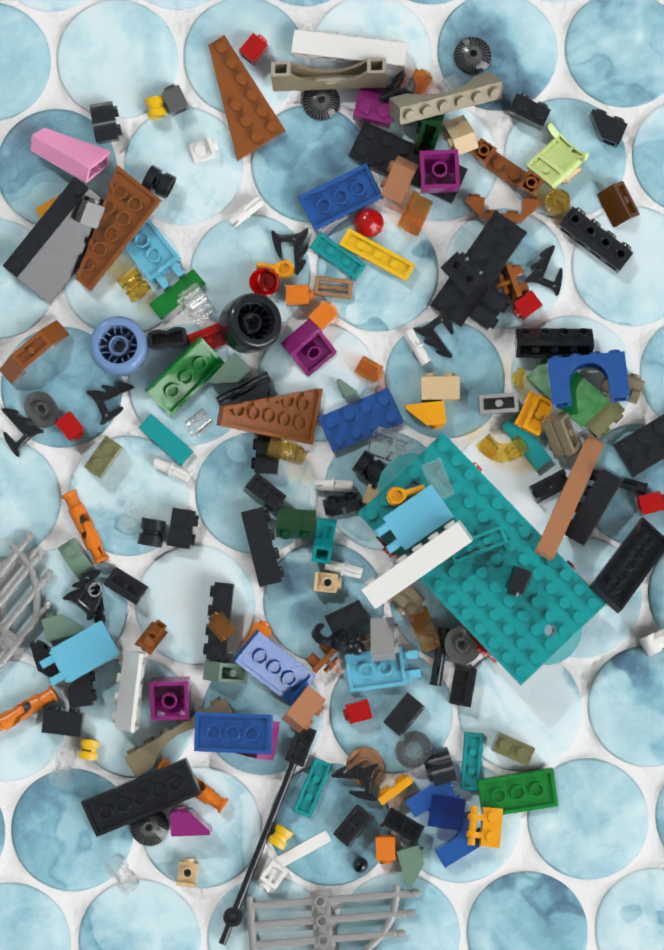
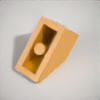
M444 401L405 405V410L424 426H431V430L442 429V425L446 424Z

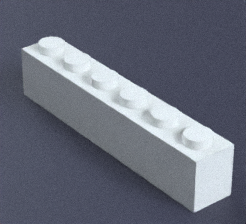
M299 28L294 30L291 54L292 57L357 64L367 58H386L388 69L405 70L408 43L398 39L391 42L385 41V38L381 37L367 39L364 35L351 37L341 32L334 35L329 34L325 30L310 32V29Z
M454 520L450 521L444 526L445 530L439 534L436 531L428 537L429 541L426 544L419 543L411 549L413 553L409 556H406V554L395 560L397 564L392 568L388 565L380 571L381 575L375 579L372 576L364 582L365 587L362 591L375 609L472 542L473 537L460 520L454 522Z

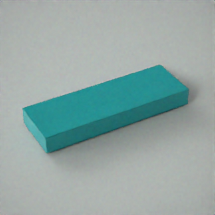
M321 232L309 247L355 281L367 266Z
M152 414L138 427L181 466L194 452Z
M515 414L501 428L537 471L552 458L532 434L513 425L517 417Z
M502 524L473 535L472 542L450 556L452 563L456 564L509 543Z
M464 732L460 790L478 791L477 779L481 776L484 733Z
M317 757L314 758L293 808L294 812L311 818L333 764Z

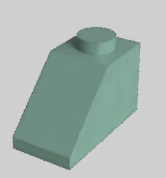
M233 353L208 381L212 385L239 384L241 381L245 383L252 375L250 373L252 369L238 355Z
M72 538L57 548L79 580L85 578L83 576L85 573L96 570L76 538Z
M56 612L45 614L46 618L41 619L47 642L78 634L86 629V627L63 614L57 615Z
M205 660L203 680L247 683L248 672L237 663Z
M418 843L396 849L408 889L412 888L424 865L423 858H426L423 846L419 847Z

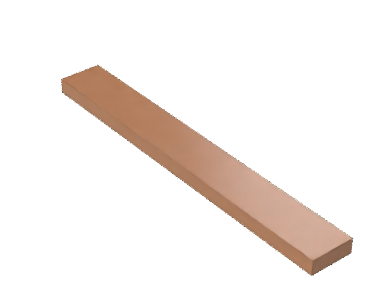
M587 435L534 551L538 555L550 561L554 559L604 447V442L590 435Z

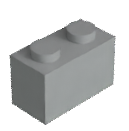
M517 392L485 394L477 397L479 416L519 412Z
M394 617L370 618L372 660H396V653H399V642H396V635H399V625L395 624Z

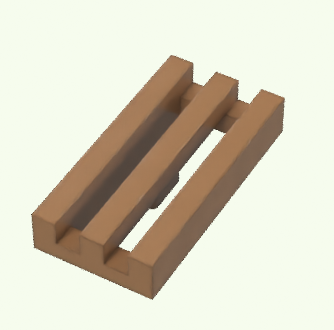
M315 276L313 295L351 300L353 280ZM319 281H325L332 283L347 284L349 285V288L322 285L318 283ZM318 288L335 291L348 292V295L321 292L317 290Z

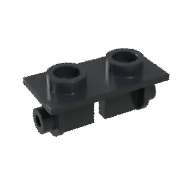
M352 491L343 496L337 497L333 495L322 500L325 515L330 517L343 514L342 507L346 508V513L360 511V508H363L360 492Z

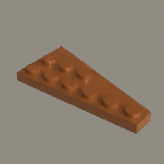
M223 35L208 46L237 161H240L286 132L233 47L225 35Z
M116 165L113 179L110 182L109 190L102 204L105 209L98 228L93 231L86 254L76 276V280L90 291L95 288L162 202V200L118 165Z
M323 388L222 405L219 407L216 425L313 445Z

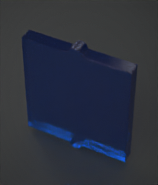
M432 794L431 805L428 808L429 818L427 826L461 831L463 817L466 816L464 813L466 799Z

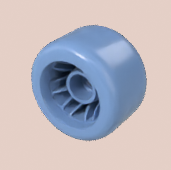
M122 316L107 318L95 327L90 337L89 347L93 360L102 370L116 376L129 375L137 371L147 359L149 352L148 338L141 326L130 318ZM120 342L124 343V351L117 352L115 349L116 345Z

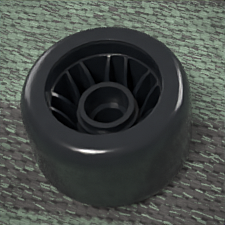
M258 293L243 294L230 301L222 310L219 318V330L225 343L233 350L244 354L259 352L273 344L280 334L282 325L281 315L277 306L268 297Z

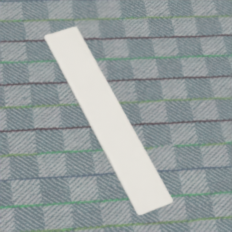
M323 831L272 860L281 867H285L327 844L331 839L327 831ZM272 860L265 863L266 868Z

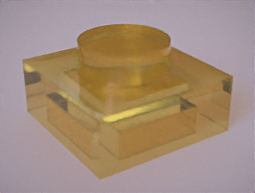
M517 368L516 372H512L511 383L514 384L515 389L523 388L524 368Z

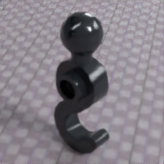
M323 623L317 624L311 632L314 641L321 646H329L331 644L335 650L341 652L350 649V652L356 656L364 652V644L361 641L351 642L348 635L344 632L338 631L332 633L329 637L323 636L321 634V630L324 628Z

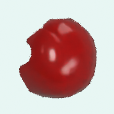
M364 209L355 215L353 221L354 230L364 237L371 238L377 236L382 232L384 226L383 216L377 210Z
M267 267L257 269L249 278L250 289L254 293L264 296H270L275 293L280 285L279 275L273 269Z

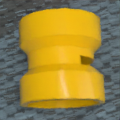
M153 96L144 100L149 110L147 114L150 120L167 116L166 109L163 108V96Z
M81 738V750L78 753V758L97 760L98 754L96 750L99 747L100 741Z
M277 823L274 828L275 832L270 835L268 841L284 850L287 846L286 840L290 839L294 833Z

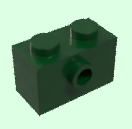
M445 114L423 119L422 123L418 122L416 133L419 135L414 149L415 152L435 150Z
M278 508L276 537L285 540L290 538L302 541L314 540L316 510Z

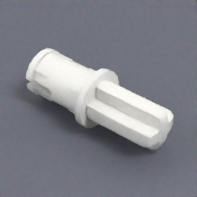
M255 197L245 206H240L241 209L229 217L228 220L236 228L247 218L250 219V215L261 208L263 202L259 197Z
M409 329L404 332L403 335L411 347L410 351L415 354L420 365L423 366L430 362L431 359L423 347L424 343L421 344L414 330Z
M158 456L154 460L152 468L166 473L167 476L170 477L171 475L185 482L190 478V472L176 466L174 462H167Z
M332 478V480L315 479V491H332L334 493V491L351 492L353 490V481L335 480V478Z
M331 560L330 564H325L324 567L325 571L358 579L361 578L363 572L362 568L345 564V561L341 563Z

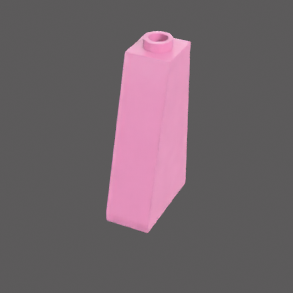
M42 128L31 137L30 151L85 183L108 167L111 151L47 128Z

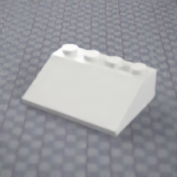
M125 649L119 656V665H122L121 673H117L116 684H119V692H115L114 697L117 709L112 714V722L115 723V728L132 733L139 729L148 658L147 652Z

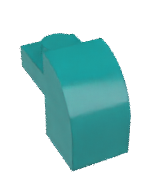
M318 517L311 562L330 564L337 520Z

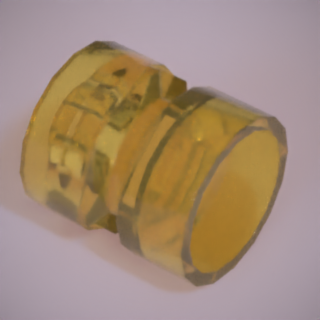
M559 188L549 191L543 201V210L550 217H560L569 207L570 196L566 191Z
M137 267L128 270L116 280L123 290H127L126 295L132 303L140 300L152 290L148 282L142 280L143 275Z

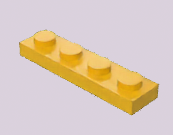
M348 228L339 244L346 250L405 282L415 267L414 263Z

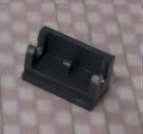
M563 468L528 487L537 504L562 491L567 480L566 471Z
M257 472L243 490V492L271 514L275 513L287 497Z
M118 567L112 570L103 584L135 605H138L148 589L147 585Z
M455 665L449 703L471 708L477 669Z
M407 692L383 723L402 737L426 707Z
M357 804L334 831L333 835L347 847H351L374 819V816Z
M392 807L387 811L384 820L380 824L381 827L386 826L408 839L412 845L417 843L424 829L423 825Z

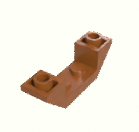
M480 138L478 141L479 148L472 150L470 154L486 170L516 190L534 197L545 180L530 170L524 171L496 152V147Z
M469 194V197H465L464 204L482 223H487L495 211L499 212V210H487V213H484L485 197H480V194ZM526 196V199L521 201V214H518V211L508 210L506 213L501 214L515 224H522L541 206L542 199H537V196Z
M58 320L39 330L10 355L0 368V372L13 384L26 373L25 369L53 345L56 347L70 334Z

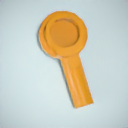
M282 260L276 264L257 262L256 269L263 267L271 268L282 279H288L294 273V266L288 260Z
M422 484L406 490L400 487H392L387 492V501L392 506H400L407 497L416 495L425 489V486Z

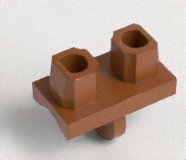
M510 263L502 268V275L498 276L500 283L495 285L496 289L502 288L504 295L509 294L511 301L520 298L529 291L527 283L522 282L518 284L516 278L523 275L521 265L512 266Z
M157 620L155 623L152 621L135 645L151 655L168 632L165 631L167 625L160 620Z
M331 644L329 646H319L326 654L322 659L314 653L306 659L315 674L326 663L328 665L324 671L327 674L332 669L336 672L339 670L335 665L340 659L336 656L332 661L329 660L337 652Z

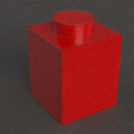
M252 33L239 49V55L255 66L267 52L268 41L259 34L257 36L255 33Z
M531 290L512 304L514 308L512 312L517 319L521 318L524 321L540 309L543 304Z
M68 411L55 422L71 442L73 440L76 442L85 435L83 432L86 429L71 411Z
M661 491L635 497L640 516L664 510V494L661 495Z
M367 698L345 704L346 709L343 710L345 721L349 720L350 724L373 718Z

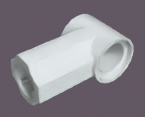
M664 629L639 638L647 657L660 652L664 648Z

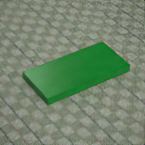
M199 337L145 391L172 416L225 362Z
M544 358L526 378L551 400L547 359L551 358ZM575 372L569 383L571 407L560 409L563 412H567L569 417L583 428L609 402V399L581 374Z
M552 767L477 779L481 815L482 807L503 809L502 815L558 806Z

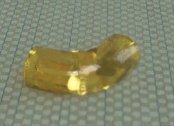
M487 434L475 446L487 458L500 463L512 462L529 450L527 443L520 436H515L510 442L502 444L497 442L490 434Z
M271 437L267 456L284 460L294 465H301L305 462L307 454L303 447Z

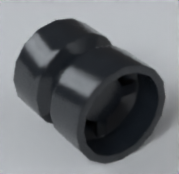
M152 165L147 171L142 185L151 192L155 190L156 195L166 199L171 193L177 178L168 172L163 174L162 169ZM158 178H160L158 184L156 185L155 182Z
M365 450L352 468V471L359 476L364 475L365 480L374 485L387 464L380 459L375 460L374 455Z
M142 517L140 528L143 531L139 533L137 544L162 548L163 537L161 533L165 532L166 521Z

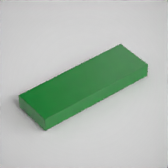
M192 269L149 305L162 320L206 283Z

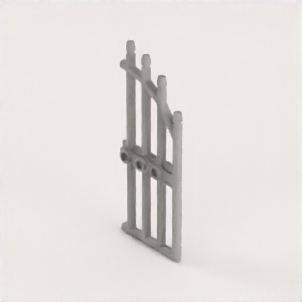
M31 531L26 534L25 538L18 545L14 541L10 544L9 548L13 552L0 566V579L17 558L25 566L0 597V609L28 575L33 587L4 624L0 622V648L5 651L0 658V670L53 605V602L48 600L41 607V589L54 572L48 569L44 576L38 580L34 568L46 551L43 548L39 549L31 560L23 552L34 538L35 534ZM33 600V618L17 636L9 628Z
M394 884L393 891L330 896L329 890L310 891L309 898L254 902L253 896H246L250 950L314 944L315 950H334V942L371 940L361 950H373L384 938L406 936L405 930L399 929L395 931L390 930L396 918L416 916L415 909L398 910L400 898L420 896V890H401V884ZM392 899L390 911L331 915L332 903ZM311 905L312 917L255 921L254 910ZM386 919L380 931L333 935L332 923ZM313 925L314 936L260 941H257L256 929Z

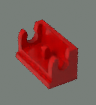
M219 322L187 335L191 345L199 337L213 350L226 345L220 334Z

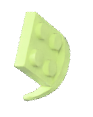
M549 122L546 127L553 140L529 161L526 167L545 180L544 183L554 190L581 163L588 159L589 154L588 152L583 153L576 149Z

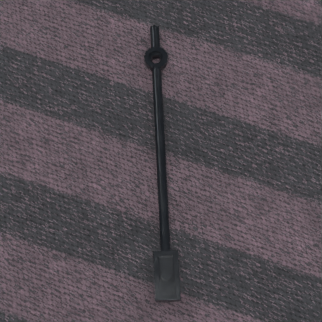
M309 727L307 731L305 729L300 733L296 731L285 758L290 764L234 905L227 908L224 912L223 920L226 925L219 940V943L222 945H226L232 928L238 926L242 921L243 914L240 908L297 765L303 767L317 732L315 729ZM235 913L237 918L231 919L229 915Z

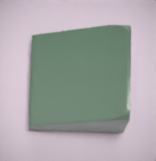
M337 379L336 383L344 399L357 394L354 388L341 379Z

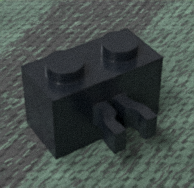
M357 600L324 617L332 633L346 628L347 635L352 640L349 626L351 625L353 630L357 631L358 635L361 636L362 633L355 626V623L367 618V615L360 600Z

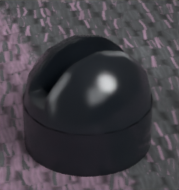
M91 580L86 583L85 591L88 595L97 597L102 591V586L99 582Z
M364 857L354 859L353 869L358 873L365 872L368 868L367 860ZM362 860L364 864L360 870L356 869Z

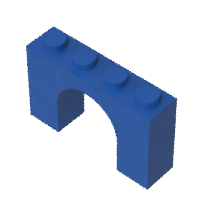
M614 349L608 351L609 353L595 351L589 353V355L575 353L571 354L570 357L562 358V356L556 355L552 356L551 359H547L552 409L571 407L570 379L575 372L583 368H594L603 373L608 383L610 403L629 401L630 393L625 351Z
M431 782L404 800L414 817L437 805L449 806L457 812L460 820L457 833L434 849L446 868L479 848L480 838H475V846L467 845L468 837H466V831L469 829V819L467 818L470 811L465 812L462 807L465 805L460 794L456 796L453 792L454 784L449 782L435 787L434 782Z

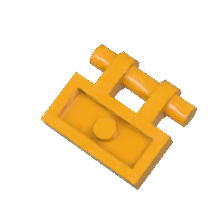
M470 806V813H468L467 818L469 819V829L466 831V837H468L467 845L475 846V838H480L479 846L500 848L503 809L482 807V815L478 814V806ZM477 820L481 821L480 832H476Z

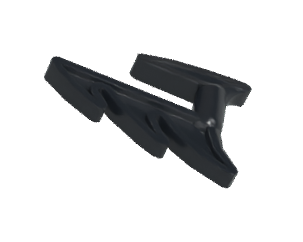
M402 70L391 79L392 82L384 89L385 92L379 98L380 102L394 96L408 93L414 94L416 87L414 78L411 77L407 86L401 87L406 76L405 71Z
M308 228L300 233L279 235L272 231L273 244L279 258H282L281 243L293 242L295 274L299 275L306 264V260H303L301 263L299 262L309 248V245L306 244L305 247L300 249L307 238Z
M552 245L539 254L540 257H546L532 264L530 269L538 267L540 269L529 274L524 282L538 283L554 291L555 296H558L562 285L563 269L560 268L554 282L543 278L555 246Z
M442 307L438 317L422 327H415L414 331L424 337L432 338L433 340H424V343L442 349L436 350L437 354L452 358L453 354L434 330L435 327L443 323L450 334H454L452 322L446 310Z
M118 382L117 385L122 387L121 389L109 385L101 386L108 393L99 390L86 391L94 399L102 415L100 425L108 423L124 410L123 407H119L108 412L104 402L134 389L133 385Z
M2 408V412L24 434L15 442L7 432H3L4 438L12 452L17 457H20V449L32 437L44 433V430L36 426L24 425V423L32 422L33 420L27 417L14 416V414L20 413L18 410Z
M99 569L85 573L83 576L89 577V579L78 581L72 585V587H80V589L73 590L63 597V600H71L87 613V620L93 618L102 595L94 597L91 603L88 604L83 600L86 595L85 585L88 581L96 580L101 572Z
M362 763L350 768L346 773L344 771L347 767L343 766L331 775L333 778L365 780V791L350 790L349 794L364 800L377 801V798L373 795V777L375 770L379 766L378 763L369 765L360 772L358 770L362 767Z

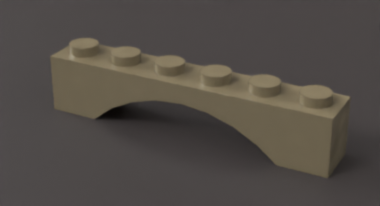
M367 58L355 65L331 70L308 68L292 61L271 62L273 91L387 88L386 58Z
M492 72L476 75L465 85L447 92L403 94L389 98V115L399 125L502 99V81Z
M220 696L210 702L211 706L204 709L202 706L193 712L194 716L190 719L178 720L176 727L171 729L168 726L160 731L161 736L157 738L151 736L143 741L144 746L139 749L135 746L126 751L128 755L124 758L135 777L154 767L163 747L171 739L180 733L195 728V712L234 713L227 699H221Z

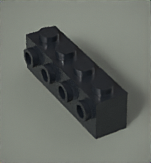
M572 207L557 228L618 273L634 253L631 251L632 248L627 243H621L615 239L616 235L611 231L603 230L597 220H590L586 217V213L581 208Z
M516 328L515 330L516 358H551L556 355H560L563 358L570 357L571 354L575 353L589 355L594 350L592 329Z
M607 467L596 471L593 476L595 482L592 487L588 485L584 491L585 499L582 503H578L575 510L576 514L571 519L564 534L583 546L587 543L625 479Z
M259 507L241 512L259 587L282 582L281 578L285 577L283 567H278L277 559L280 558L278 547H273L272 540L276 539L273 528L269 529L268 521H271L269 511L264 510V507Z
M215 582L214 586L211 585L210 597H213L212 605H208L207 616H211L210 624H206L205 635H208V643H204L203 654L206 655V659L226 661L235 584Z

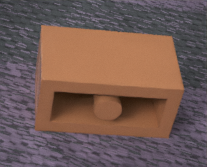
M398 156L395 161L391 160L387 171L390 172L388 178L384 176L380 185L383 188L380 195L401 204L419 165L401 156Z
M308 685L281 719L298 733L303 729L307 731L313 724L311 720L313 716H319L324 710L323 704L326 699Z

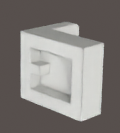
M207 136V139L189 144L195 164L217 157L215 151H218L215 139L211 140V137Z
M272 860L261 877L256 881V884L259 885V889L263 892L272 894L288 871Z

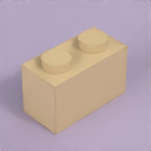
M464 114L442 123L444 130L441 132L450 150L458 149V155L479 148L475 132Z
M425 373L424 377L420 378L421 401H459V376H455V373H444V376H436V373Z

